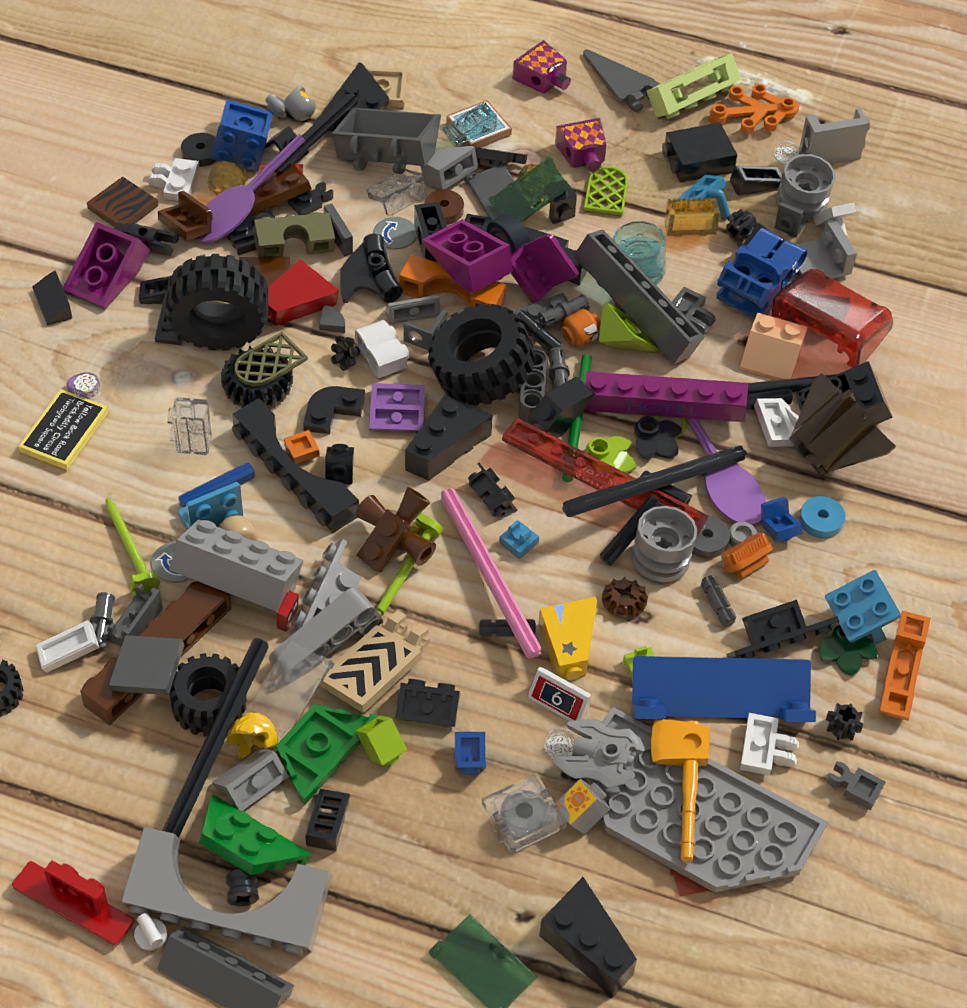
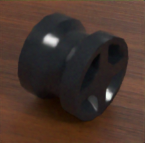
M237 869L226 875V885L230 887L227 893V902L230 905L248 906L259 900V892L255 888V884L258 882L257 874L250 875L242 869Z

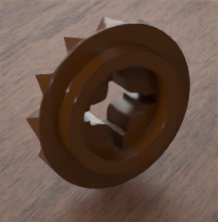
M626 577L622 580L613 578L612 582L604 587L602 603L605 609L614 616L632 618L641 614L647 605L648 596L645 592V586L638 585L637 580L632 582L627 580ZM630 592V597L622 600L620 603V595Z

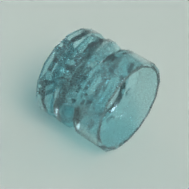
M645 221L630 222L616 230L613 240L656 285L661 282L666 273V239L663 231L656 225Z

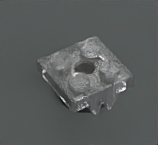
M537 773L482 798V805L490 817L492 831H497L498 841L500 843L505 842L511 854L533 845L565 829L567 826V821Z

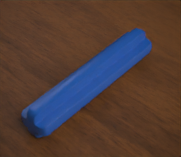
M246 462L179 495V504L183 508L191 500L235 482L240 484L255 476L254 469L249 462Z

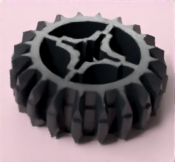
M271 347L267 349V353H274ZM239 349L238 355L231 354L230 360L225 361L221 372V385L227 399H231L234 405L240 403L243 408L259 398L266 406L271 405L275 407L277 401L284 402L285 396L290 394L293 384V370L263 386H249L239 381L235 375V363L247 351ZM253 356L252 362L262 361V356ZM266 357L265 363H275V357ZM279 358L278 364L288 365V360L286 358ZM239 365L238 371H246L247 365ZM260 366L250 367V372L260 371ZM264 367L263 373L272 374L273 367ZM249 376L248 380L258 381V376Z

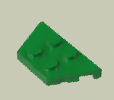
M314 704L276 745V752L304 804L308 803L359 746L361 741L356 730L377 718L376 714L370 713L369 717L354 715L352 710L331 709L328 706Z
M213 794L210 797L199 844L250 875L263 873L266 870L284 869L287 862L297 861L301 865L308 863L311 855L310 852Z

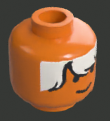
M581 309L564 319L561 332L570 346L574 345L581 348L599 337L601 321L597 314H591L589 311Z

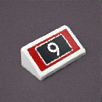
M539 667L528 698L568 721L582 720L589 711L591 695L543 667Z

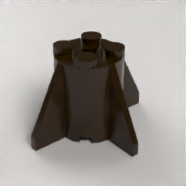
M822 373L813 380L794 430L789 437L790 441L794 444V449L803 458L807 456L812 462L811 466L820 476L834 470L888 455L896 448V445L876 427L872 419L868 422L865 421L866 412L856 402L853 393L849 389L843 393L841 389L839 390Z

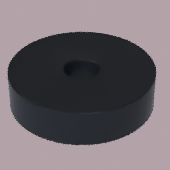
M194 133L187 136L181 144L183 159L199 161V167L215 163L217 160L211 159L216 137L209 133Z

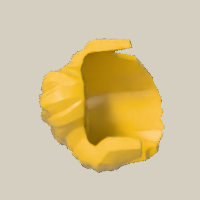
M250 712L232 724L227 735V742L230 745L237 744L239 747L238 756L245 758L252 753L251 748L254 744L268 750L275 749L278 744V737L275 727L269 718L260 713Z

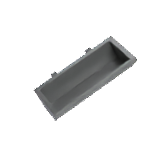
M352 108L332 133L337 158L355 160L353 167L359 171L365 169L368 161L394 164L392 169L395 174H403L407 165L426 166L435 154L441 115Z

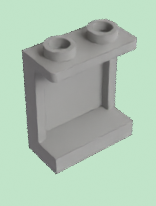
M861 108L855 109L853 119L820 124L816 115L806 116L798 152L800 155L812 154L821 157L830 164L858 160L861 158L862 151L866 145L865 139L867 131L870 129L869 118L864 115Z

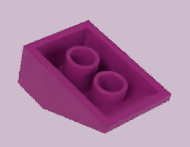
M463 219L422 239L423 245L452 279L472 293L480 291L483 287L513 272L510 245Z
M96 222L63 286L64 292L106 309L139 273L150 249L138 238Z

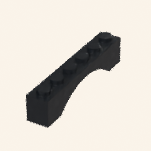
M259 398L232 414V431L236 438L243 440L248 445L250 452L255 457L259 456L268 471L271 474H276L281 479L285 489L292 491L298 497L300 504L305 509L309 508L315 514V518L321 526H326L334 533L357 518L356 510L359 506V499L342 482L315 476L300 468L287 456L276 436L275 414Z

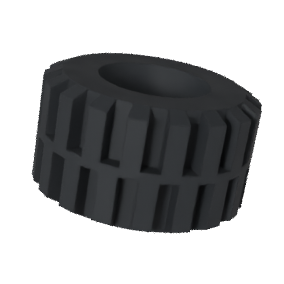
M206 653L200 654V658L197 659L192 656L187 658V664L180 663L169 693L172 712L176 722L180 721V726L184 730L190 728V732L195 735L198 732H203V736L208 735L239 670V666L236 663L231 664V659L226 656L220 659L219 654L214 653L212 657H207ZM206 689H216L222 692L220 696L212 700L194 698L198 692ZM246 697L239 709V712L234 722L242 717V713H245L247 702Z

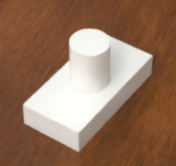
M853 202L830 207L813 216L815 226L824 225L826 220L836 218L847 236L844 218L856 213L855 204Z

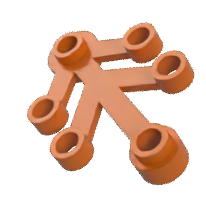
M763 84L753 85L751 93L753 98L745 95L742 87L732 86L729 98L746 106L727 108L723 104H716L710 109L709 121L712 124L721 122L724 125L727 123L728 117L752 115L750 118L742 120L740 128L742 132L750 134L754 132L755 126L767 113H775L773 116L765 117L763 125L765 130L775 131L783 119H791L798 113L799 104L793 98L785 97L780 99L766 92L767 88ZM755 99H762L770 104H764Z

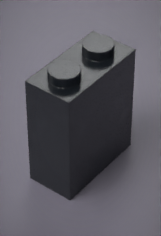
M721 122L666 132L665 143L662 144L663 155L669 159L672 173L677 175L680 183L701 179L704 175L718 176L732 173L736 166L738 154Z

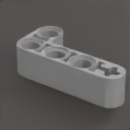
M357 587L350 588L280 644L270 654L269 662L285 682H295L354 633L359 631L364 637L376 625L383 624V619Z

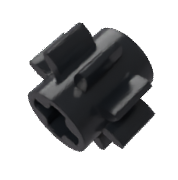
M742 209L733 212L727 217L729 223L726 225V231L731 238L739 239L743 242L756 226V218L752 213L748 211L743 212Z
M836 703L834 711H828L825 719L829 722L827 732H832L837 737V740L848 738L852 741L855 732L861 733L864 724L860 720L863 713L858 712L851 703L849 705Z

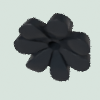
M336 336L335 341L337 344L333 343L331 345L332 352L336 354L331 357V361L333 364L340 363V369L346 370L356 364L354 357L360 355V349L358 346H353V338Z

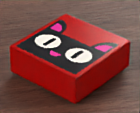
M292 591L287 592L277 611V629L287 632L298 610L299 594Z

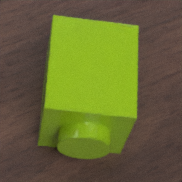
M378 716L356 730L372 763L382 766L391 765L400 759V754L407 751L392 718Z

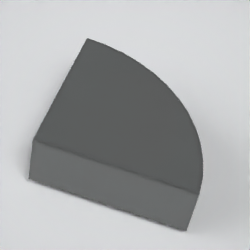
M323 305L319 329L345 333V319L337 309Z

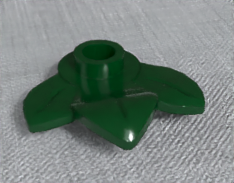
M840 624L833 629L832 636L825 638L820 645L819 655L823 662L836 661L837 666L848 675H855L860 671L863 659L873 660L877 659L878 656L876 645L871 639L862 637L850 643L848 639L842 637L846 635Z

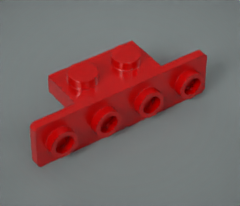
M51 860L46 868L33 861H29L12 882L14 890L114 946L120 944L134 924L133 917L108 904L105 887L99 881L93 878L87 880L81 877L72 866L66 863L60 865Z

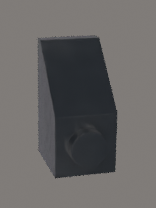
M574 377L546 393L530 415L546 432L563 436L595 394L578 377Z

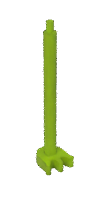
M106 498V509L138 573L137 575H131L133 581L129 583L131 593L135 598V589L139 584H142L144 591L148 594L152 588L157 589L159 587L160 580L155 572H148L115 503L110 498Z
M420 513L416 518L415 523L422 528L420 531L422 537L428 540L439 538L443 528L437 521L423 513ZM410 556L407 557L376 607L380 616L384 615L415 565Z

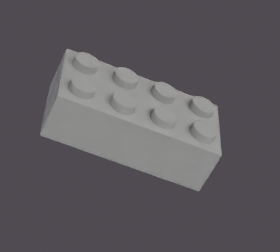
M197 520L177 539L169 570L277 612L287 592L295 590L303 560L297 558L291 552L271 548L265 542L245 538L237 531H227L219 528L211 521Z

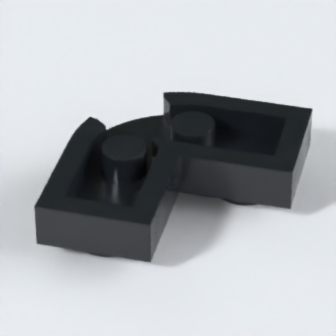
M330 386L315 392L307 405L303 431L309 430L310 432L330 434L334 414L361 417L365 400V389Z

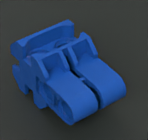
M761 228L747 246L739 247L736 251L735 261L733 263L728 261L724 266L718 279L717 286L721 288L717 292L716 298L754 319L757 313L769 316L770 307L772 304L777 305L787 288V284L803 265L808 251L788 240L783 242L782 237L765 228Z

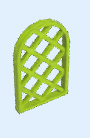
M603 166L597 171L592 172L588 180L584 211L623 216L628 188L627 175L619 168L612 166ZM604 172L606 175L600 177L598 173ZM617 173L622 177L617 179L613 175ZM610 177L613 182L607 184L604 179ZM601 182L604 186L598 189L595 184ZM618 184L621 188L615 191L611 186ZM590 187H592L595 191L590 193ZM608 189L612 193L605 195L602 191ZM624 191L623 197L619 194ZM599 194L602 198L596 201L592 196ZM616 196L619 200L612 202L609 198ZM588 198H589L593 203L587 205V204H588ZM606 200L610 205L603 207L600 203ZM620 203H622L621 209L617 206Z

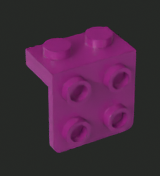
M549 233L520 246L511 255L513 267L511 275L532 303L538 302L554 286L574 279L579 274L574 263L564 252L557 239Z

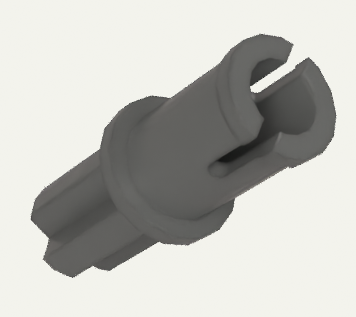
M100 592L96 596L94 615L90 617V623L94 628L99 645L98 649H104L108 637L107 628L113 623L111 615L115 596L107 592Z

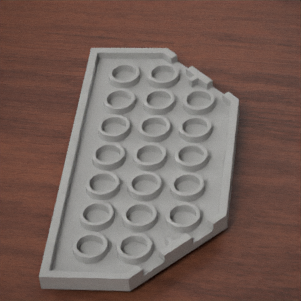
M614 707L611 708L602 723L607 727L617 730L631 729L641 739L645 750L642 754L631 752V756L634 757V763L626 769V771L628 769L632 770L635 774V778L623 785L607 788L598 780L589 778L591 785L593 783L597 784L607 795L603 800L611 809L601 818L606 833L714 893L800 874L826 829L828 822L710 758L708 759L707 766H698L693 861L688 863L681 861L683 766L654 763L651 755L652 727Z

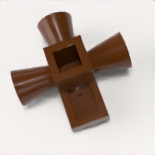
M407 487L398 511L386 510L375 495L367 496L359 504L356 510V517L374 525L375 528L356 556L373 570L380 573L396 550L406 551L417 566L425 564L434 554L436 544L418 535L422 528L413 520L431 502L410 487Z

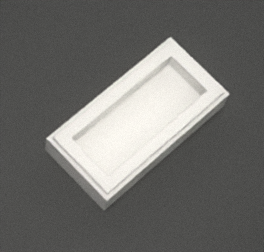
M87 620L36 644L35 647L41 668L45 673H48L98 649L99 645L93 625Z

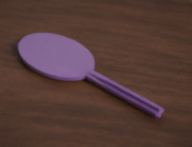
M298 134L247 186L238 185L231 187L213 198L206 205L211 210L213 216L212 232L199 236L196 239L202 243H210L225 237L235 230L248 216L255 200L253 191L305 139Z
M686 418L707 455L716 453L717 450L699 420ZM736 464L706 473L705 486L707 494L713 505L724 517L734 523L747 522L753 526L762 521L761 504L766 502L760 485L750 473Z

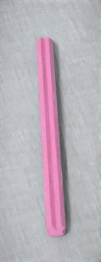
M452 488L443 490L441 492V500L523 652L529 659L540 656L541 646L457 493Z

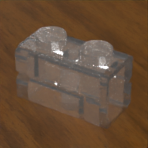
M177 397L173 408L168 409L167 415L168 424H172L170 441L175 442L178 453L190 454L193 452L197 455H207L212 439L207 400H190V398Z

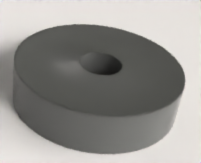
M713 516L694 518L693 520L697 527V537L692 553L702 558H714L724 553L730 539V531L727 525L722 520Z

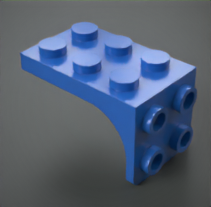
M226 99L211 159L258 172L273 112Z

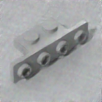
M342 538L335 544L330 543L322 555L325 560L312 576V580L315 582L302 598L304 603L302 610H299L292 619L291 625L294 627L290 636L310 621L314 613L318 614L345 591L358 586L361 577L338 563L347 544L345 539Z

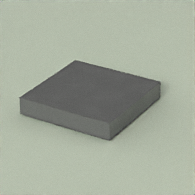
M125 635L109 683L111 691L169 695L184 648L183 640Z

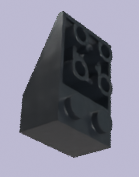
M869 361L828 378L843 393L848 389L853 393L856 402L866 412V422L872 419L875 425L893 418L879 380ZM811 386L795 392L801 410Z

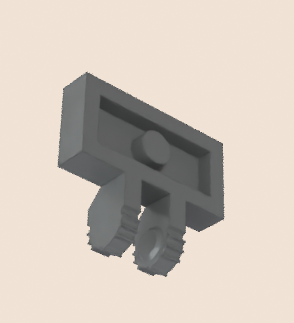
M683 287L672 302L705 335L708 331L707 325L711 326L716 321L715 315L702 308L705 305V296Z

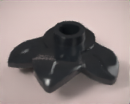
M651 416L642 417L634 427V433L637 437L635 443L636 450L646 460L652 459L655 454L665 458L675 457L678 455V445L674 437L678 436L683 429L670 420L657 421V419Z

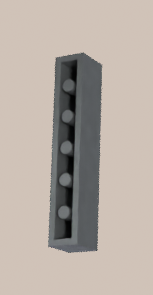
M603 229L588 233L573 255L581 267L590 273L600 287L605 289L614 302L647 334L648 339L662 350L667 359L675 364L690 358L705 336Z

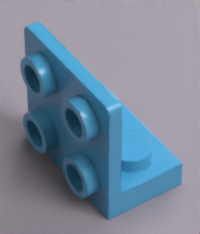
M235 482L187 502L186 507L178 510V516L186 530L197 520L211 521L219 527L221 522L227 517L243 516L241 487L238 482Z

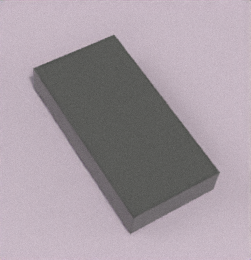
M332 203L325 205L323 211L324 213H330L335 243L344 256L351 255L353 253V236L334 205Z

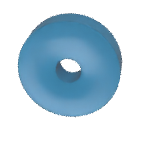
M816 496L808 499L803 504L799 520L802 528L810 535L818 538H830L836 536L842 530L845 521V511L836 500L825 496Z

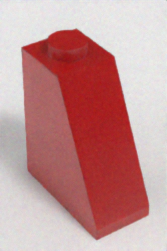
M300 259L268 287V320L277 326L322 311L323 305L334 307L337 304L339 290Z

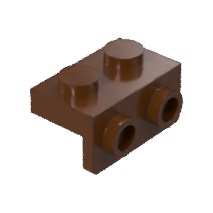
M185 191L178 192V205L158 211V220L186 241L194 240L199 236L212 232L213 216L211 210Z

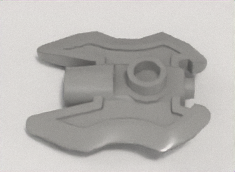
M594 719L567 722V728L582 737H577L572 750V755L574 756L553 757V764L575 779L591 778L598 780L607 788L623 785L635 778L632 770L628 769L626 771L627 767L632 766L634 763V757L631 756V752L642 754L645 748L641 739L631 729H613Z

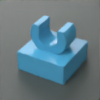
M517 520L508 527L507 531L500 535L499 543L520 559L539 543V536Z

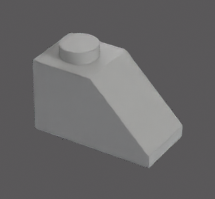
M464 146L436 150L426 166H420L423 182L440 190L447 189L476 170L478 163L475 147Z

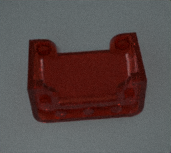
M808 269L782 288L773 298L771 317L793 323L799 322L838 345L837 352L842 354L844 351L848 355L849 361L847 365L851 368L866 362L893 327L892 313L887 307L879 306L826 276L819 269Z

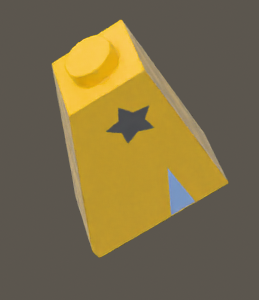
M596 597L540 608L538 625L555 675L564 680L573 681L586 676L597 607Z

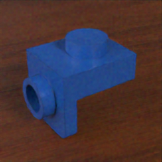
M781 497L761 504L762 528L777 542L788 541L792 537L803 534L802 524L789 513L787 498Z
M455 732V769H461V775H479L480 769L486 768L485 732Z

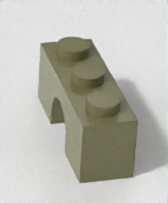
M314 212L309 215L298 216L291 214L285 217H263L254 220L253 236L257 257H283L284 241L290 238L302 240L306 245L308 254L333 252L335 237L330 213Z

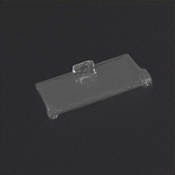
M290 639L244 714L252 712L266 716L273 723L277 736L283 739L295 726L335 663L322 655L318 656Z

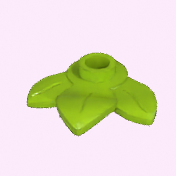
M612 436L608 439L596 437L586 445L585 454L587 458L593 462L594 471L604 479L609 477L608 480H613L616 472L628 473L635 470L637 466L633 458L626 452L631 446L629 439L620 436Z

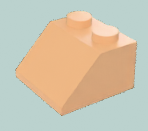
M757 313L739 370L773 380L792 379L808 327Z

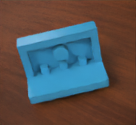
M872 570L825 595L828 605L835 617L838 616L840 621L838 623L850 643L864 636L868 637L871 635L875 643L878 644L886 640L882 627L901 618L899 609L876 570Z

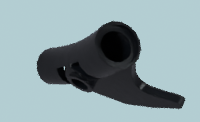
M373 233L365 236L363 243L350 255L342 266L340 288L344 303H348L353 293L358 289H365L377 294L385 303H392L401 297L403 289L391 268L385 238L382 235Z

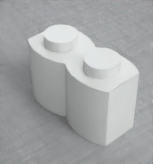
M385 320L355 330V343L377 378L407 368V359H409L408 349L405 344H401L398 341L394 327L389 326Z

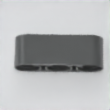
M534 349L535 359L532 371L527 373V380L524 384H521L519 419L528 425L537 424L530 413L545 395L547 355L539 349Z

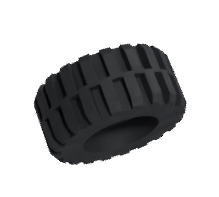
M212 254L211 256L199 255L195 260L190 258L183 263V266L179 265L169 278L166 300V319L177 336L180 335L182 340L187 343L192 342L194 346L199 348L203 346L208 347V350L216 351L217 348L225 351L230 350L231 347H243L246 342L251 343L263 332L267 324L269 300L267 281L254 266L250 267L249 263L243 259L237 260L235 256L227 255V257L219 256L220 254ZM206 301H223L230 304L217 305L207 303Z
M478 304L475 308L469 306L464 308L463 312L452 314L451 319L448 321L444 320L440 324V330L435 331L428 348L429 363L445 394L463 403L467 402L468 405L478 406L479 403L484 405L492 404L494 400L498 399L501 401L505 399L506 395L510 392L512 394L519 389L518 386L524 384L527 380V373H531L535 359L533 345L521 318L513 313L512 310L495 304H491V306ZM496 348L491 354L482 359L467 362L471 356L481 350Z

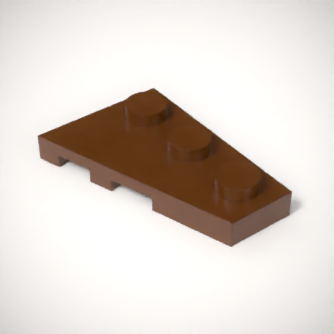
M294 164L289 166L283 173H278L253 191L255 200L247 217L312 190L309 180Z

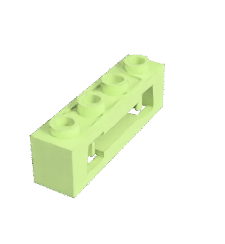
M730 53L706 62L646 92L656 117L666 115V118L669 119L680 114L679 109L683 107L685 110L697 106V101L702 98L703 101H707L716 97L715 92L719 90L721 92L730 90L734 83L742 80L733 54ZM704 76H707L709 82L716 80L714 83L704 85L683 96L680 88L670 90L683 87Z

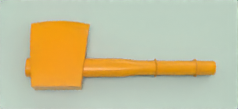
M659 719L654 721L652 728V761L663 765L683 766V811L681 812L682 836L680 846L681 861L688 863L693 861L695 847L694 826L696 816L695 801L698 789V766H707L710 727L700 725L699 722L691 720L684 722Z

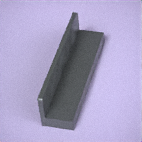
M185 926L169 935L158 965L160 972L226 1008H278L280 1004L291 996L294 985Z

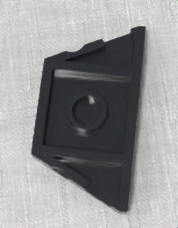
M359 62L315 123L347 94L352 93L358 99V104L354 108L384 110L389 103V96L363 63ZM347 114L340 121H338L329 131H334L342 122V120L347 116Z

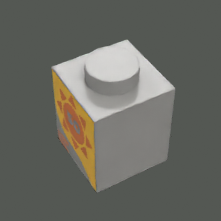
M579 779L554 804L567 822L584 835L611 809L603 800L607 796L597 784L593 783L590 786L582 779Z

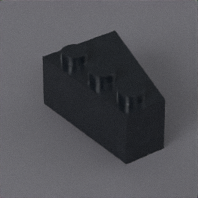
M444 395L405 449V471L428 481L452 465L454 459L464 452L468 453L477 442L482 439L486 440L491 436L493 415Z
M582 877L541 919L539 936L611 997H614L634 975L637 958L585 878Z

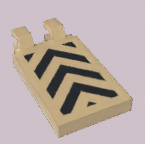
M397 610L388 617L385 626L383 624L376 625L318 677L319 686L364 713L421 660V651L430 643V638L425 636L429 633V628L418 624L410 631L406 639L401 635L408 629L407 625L403 623L407 620V615Z

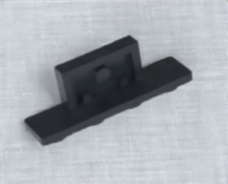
M794 600L743 617L742 621L751 645L726 655L727 658L755 657V650L763 648L764 653L779 649L781 648L780 642L789 639L790 644H794L807 639L805 633L815 631L817 636L832 631L831 625L840 621L838 616L806 626L798 601Z

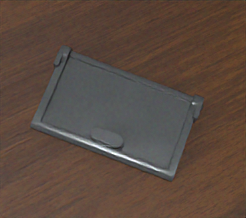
M504 164L478 174L473 172L465 176L466 184L472 189L487 216L491 217V221L504 213H510L518 219L534 213Z

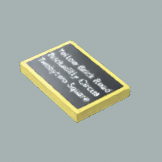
M60 389L18 446L19 452L68 470L108 415V407Z

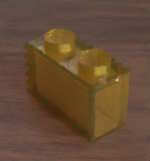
M715 197L712 199L684 198L683 200L680 198L678 200L675 198L671 200L669 198L667 200L664 220L666 235L681 237L683 235L706 236L716 234L720 217L717 199Z

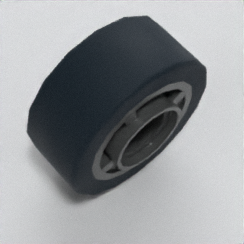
M504 213L487 225V233L510 245L511 255L520 246L531 241L522 222L510 213Z

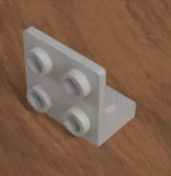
M836 218L826 220L822 238L796 244L808 251L803 265L798 270L806 285L852 274L857 252Z

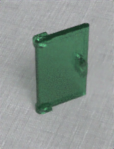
M548 155L544 161L495 196L489 197L488 200L489 204L495 210L497 209L500 215L510 213L523 222L571 187L557 170L553 159Z
M471 914L442 942L439 940L428 953L450 971L487 1008H509L537 979V976Z

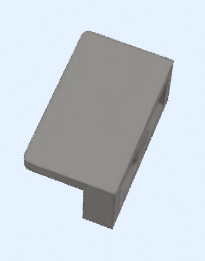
M258 748L212 783L215 788L225 791L235 808L243 811L287 779L289 775L275 751Z

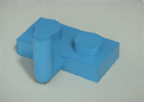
M704 175L675 200L678 209L697 211L709 199H716L721 218H727L731 214L725 194L721 190L726 186L724 177Z

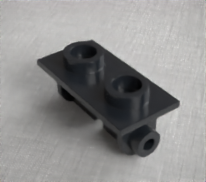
M478 463L477 465L481 471L479 473L474 472L468 477L469 486L474 489L481 499L490 493L483 502L494 516L504 517L508 512L507 509L510 507L517 512L518 510L512 503L516 499L506 486L501 489L497 485L500 479L491 468L485 470Z

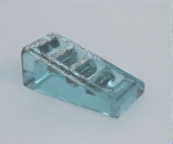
M484 102L443 127V132L456 146L497 128V115Z

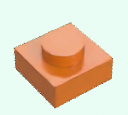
M309 430L284 438V446L294 463L298 464L320 456L319 448Z

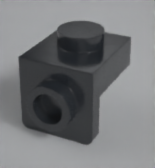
M563 180L545 186L544 192L550 199L549 219L555 224L575 217L577 195L568 182Z
M334 444L332 447L327 446L325 479L342 482L343 484L353 483L354 447H348L346 444Z

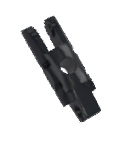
M116 223L114 227L118 231L138 238L150 251L166 255H172L173 249L170 245L161 241L175 244L179 240V235L176 233L144 225Z

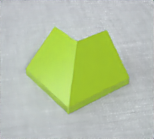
M608 303L602 306L601 325L599 327L600 343L614 349L657 353L660 350L654 342L648 339L647 334L630 319V316L625 311Z

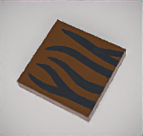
M123 176L87 202V208L114 227L116 223L135 224L158 207V199Z

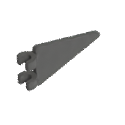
M588 49L583 51L585 59L619 102L627 101L629 107L634 112L643 109V105L639 103L640 100L644 99L642 92H645L649 99L646 91L660 85L655 79Z

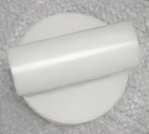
M148 913L140 915L137 918L139 924L134 932L137 945L149 951L160 948L167 939L166 926L162 921L151 918Z

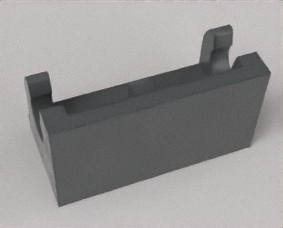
M139 584L135 589L136 597L116 625L111 623L107 628V641L122 647L125 635L139 636L145 630L147 624L156 619L163 609L160 590L152 588L150 593L147 594L143 589L144 586Z

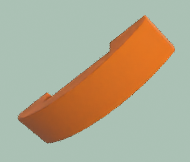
M902 610L887 668L879 713L906 721L909 720L921 656L931 620L930 617Z

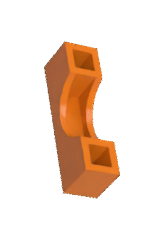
M412 254L399 274V284L403 289L402 294L414 298H423L435 293L448 292L462 297L472 308L477 307L478 304H486L487 306L495 304L503 307L505 303L506 284L494 281L483 287L480 291L472 293L458 285L440 263Z

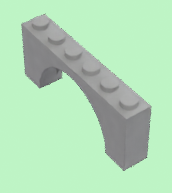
M144 827L122 898V903L130 907V913L139 916L144 913L149 914V912L160 914L159 920L178 925L179 920L192 922L191 928L204 932H209L210 927L222 930V936L240 940L241 935L253 937L252 943L271 948L272 942L285 945L284 951L296 955H302L303 950L312 952L332 880V875L329 871L297 864L295 873L286 888L268 904L245 913H221L200 905L186 890L178 867L180 839L173 833Z

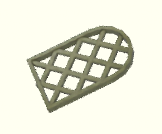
M280 332L242 354L235 363V375L245 385L263 386L306 362L308 356L283 332ZM283 339H284L288 344H282ZM268 347H276L277 353H267ZM281 348L291 349L290 355L280 354ZM294 350H295L299 355H293ZM253 356H262V361L252 362ZM266 357H275V363H265ZM279 358L289 359L288 365L278 364ZM239 365H247L246 371H238ZM260 366V371L250 372V367ZM264 367H273V373H263ZM258 376V381L248 380V377Z

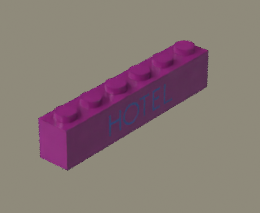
M586 372L585 385L595 395L585 407V411L745 422L748 383Z

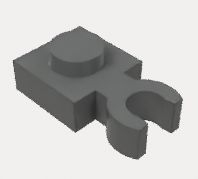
M837 761L833 770L840 773L841 776L837 777L830 773L826 782L832 787L846 788L844 797L871 810L886 782L859 767L854 774L850 772L846 764Z

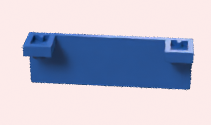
M633 657L632 716L635 719H665V716L748 718L749 713L782 719L785 722H816V710L810 708L811 661L808 659Z

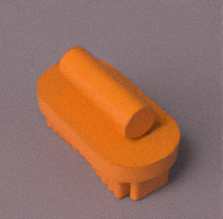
M764 533L752 534L741 541V543L722 553L723 567L727 573L735 572L736 576L742 579L769 562L766 554L772 551V545L770 541H767Z

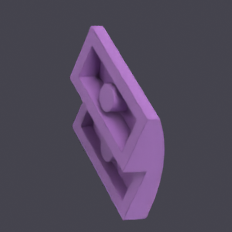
M372 383L369 431L418 432L424 424L425 385Z

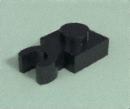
M320 182L316 185L315 189L287 200V202L298 215H308L322 208V202L331 201L334 198L333 190L326 191V183Z

